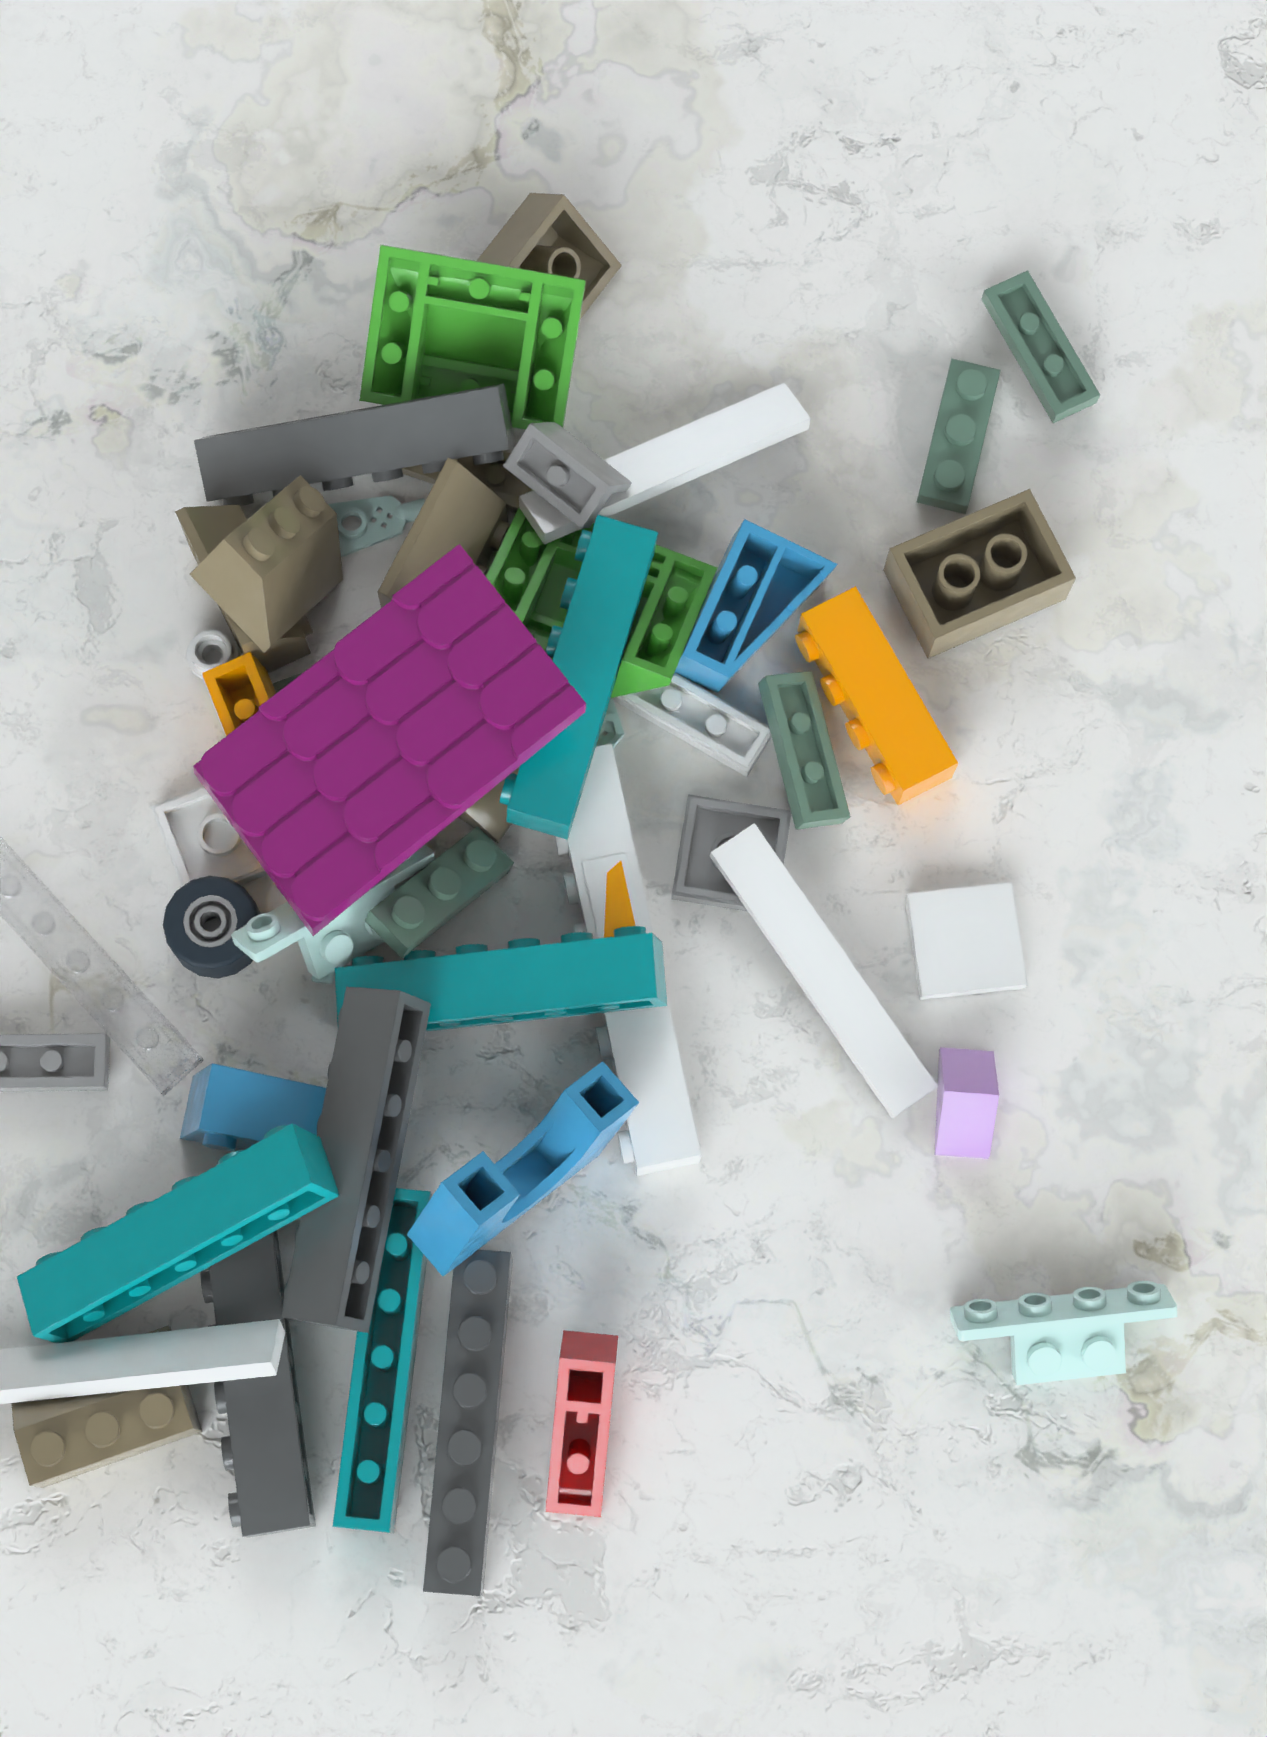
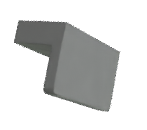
M555 422L530 423L503 465L504 468L581 529L590 528L611 494L626 492L632 484L630 480Z

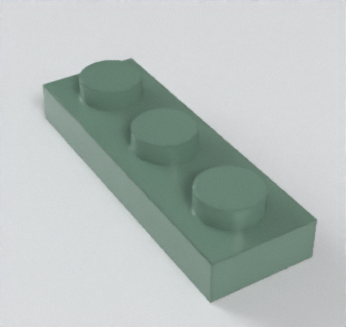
M1027 270L984 290L981 298L982 302L1052 423L1096 404L1100 397L1099 391L1029 271Z
M951 359L917 503L966 514L1001 370Z
M804 671L765 676L758 683L795 829L843 824L851 816L813 672Z
M477 826L371 909L365 922L401 958H404L508 874L514 862Z

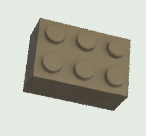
M1030 489L889 548L883 569L927 659L1066 600L1076 580Z

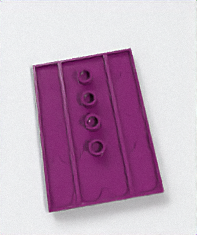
M458 544L392 595V600L339 640L331 652L259 706V711L206 751L201 760L193 766L194 774L309 932L314 936L584 714L586 702L575 688L569 684L567 678L544 649L538 645L536 639L509 605L505 603V600L479 567L473 563V560L463 547Z

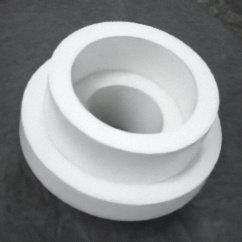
M206 630L197 634L190 641L186 652L187 662L191 671L203 680V672L239 657V650L234 639L229 634L220 630ZM212 650H218L223 653L221 660L215 664H209L204 661L206 654Z

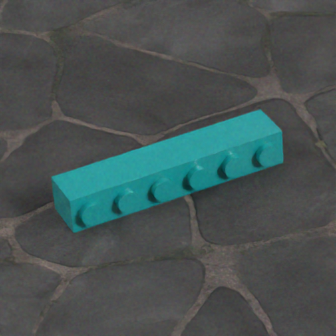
M598 514L592 532L582 530L575 560L583 563L578 579L568 577L560 608L567 609V615L563 628L553 625L545 652L549 657L553 658L552 661L567 678L569 684L575 688L586 702V710L584 714L519 767L518 774L511 773L506 777L499 801L501 804L508 805L506 822L568 840L654 556L658 532Z
M628 926L615 929L614 937L593 939L592 933L574 932L561 935V943L540 945L539 939L521 938L508 941V949L488 951L487 945L467 944L456 947V954L436 956V952L432 950H414L401 961L384 962V957L381 956L356 957L352 959V966L335 968L337 1026L339 1027L338 1016L343 1006L346 986L399 990L431 1003L426 1032L667 1006L663 944L653 933H646L645 927Z
M293 1123L275 1127L269 1130L264 1135V1139L245 1150L234 1151L224 1155L213 1168L198 1176L179 1180L168 1193L151 1202L134 1205L127 1210L125 1217L107 1227H98L84 1233L80 1242L62 1252L50 1253L38 1259L35 1267L17 1276L32 1335L53 1343L73 1342L340 1196L321 1138Z
M396 1188L369 1332L357 1331L332 1527L393 1534L395 1532L427 1265L426 1256L409 1238L407 1233L431 1199V1191Z

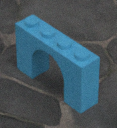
M602 1061L567 1087L544 1119L498 1162L494 1164L485 1152L482 1151L442 1181L407 1235L444 1277L597 1158L637 1107L639 1101Z

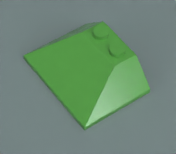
M380 245L359 401L385 405L504 384L513 428L526 430L530 423L555 422L563 428L586 280Z
M518 508L486 578L536 639L538 645L546 651L553 625L563 628L568 610L560 608L568 577L578 579L583 563L575 560L578 542L583 529H579L544 545L521 509ZM595 523L590 528H584V530L592 532ZM656 544L611 698L670 685L717 567Z

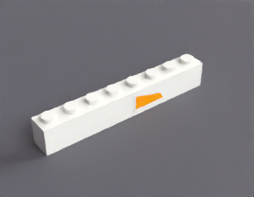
M612 743L596 746L569 838L566 840L554 836L558 855L568 853L572 872L563 874L569 905L579 904L583 923L575 924L574 931L592 933L593 939L614 937L615 929L628 926H642L646 928V933H653ZM668 998L667 1006L602 1013L605 1026L595 1027L601 1059L612 1058L615 1075L639 1101L637 1107L625 1121L627 1130L617 1132L623 1163L634 1162L636 1176L700 1163L702 1154Z

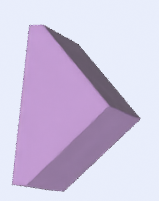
M940 1047L934 1155L983 1159L990 1157L999 1099L994 1051Z

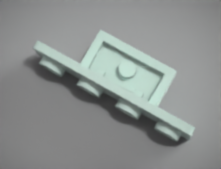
M426 845L422 846L314 936H312L287 901L268 913L253 917L248 921L247 925L234 931L231 934L233 942L255 962H261L298 941L308 972L320 980L335 971V968L344 966L351 962L353 958L359 957L385 942L365 922L369 911L395 891L394 885L419 872L436 859L434 852Z
M1137 1281L1129 1284L1127 1288L1109 1290L1097 1287H1083L1075 1290L1072 1294L1048 1296L1043 1293H1028L1022 1295L1018 1300L994 1302L989 1299H974L966 1302L963 1306L950 1308V1320L958 1339L961 1341L1010 1336L1012 1375L1016 1385L1126 1373L1124 1323L1177 1317V1304L1166 1285L1151 1281Z

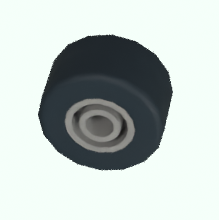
M217 876L193 879L179 888L166 906L163 920L166 943L183 967L198 976L217 979L231 976L243 970L253 961L234 944L231 934L247 925L250 919L261 913L256 902L245 887L233 880Z

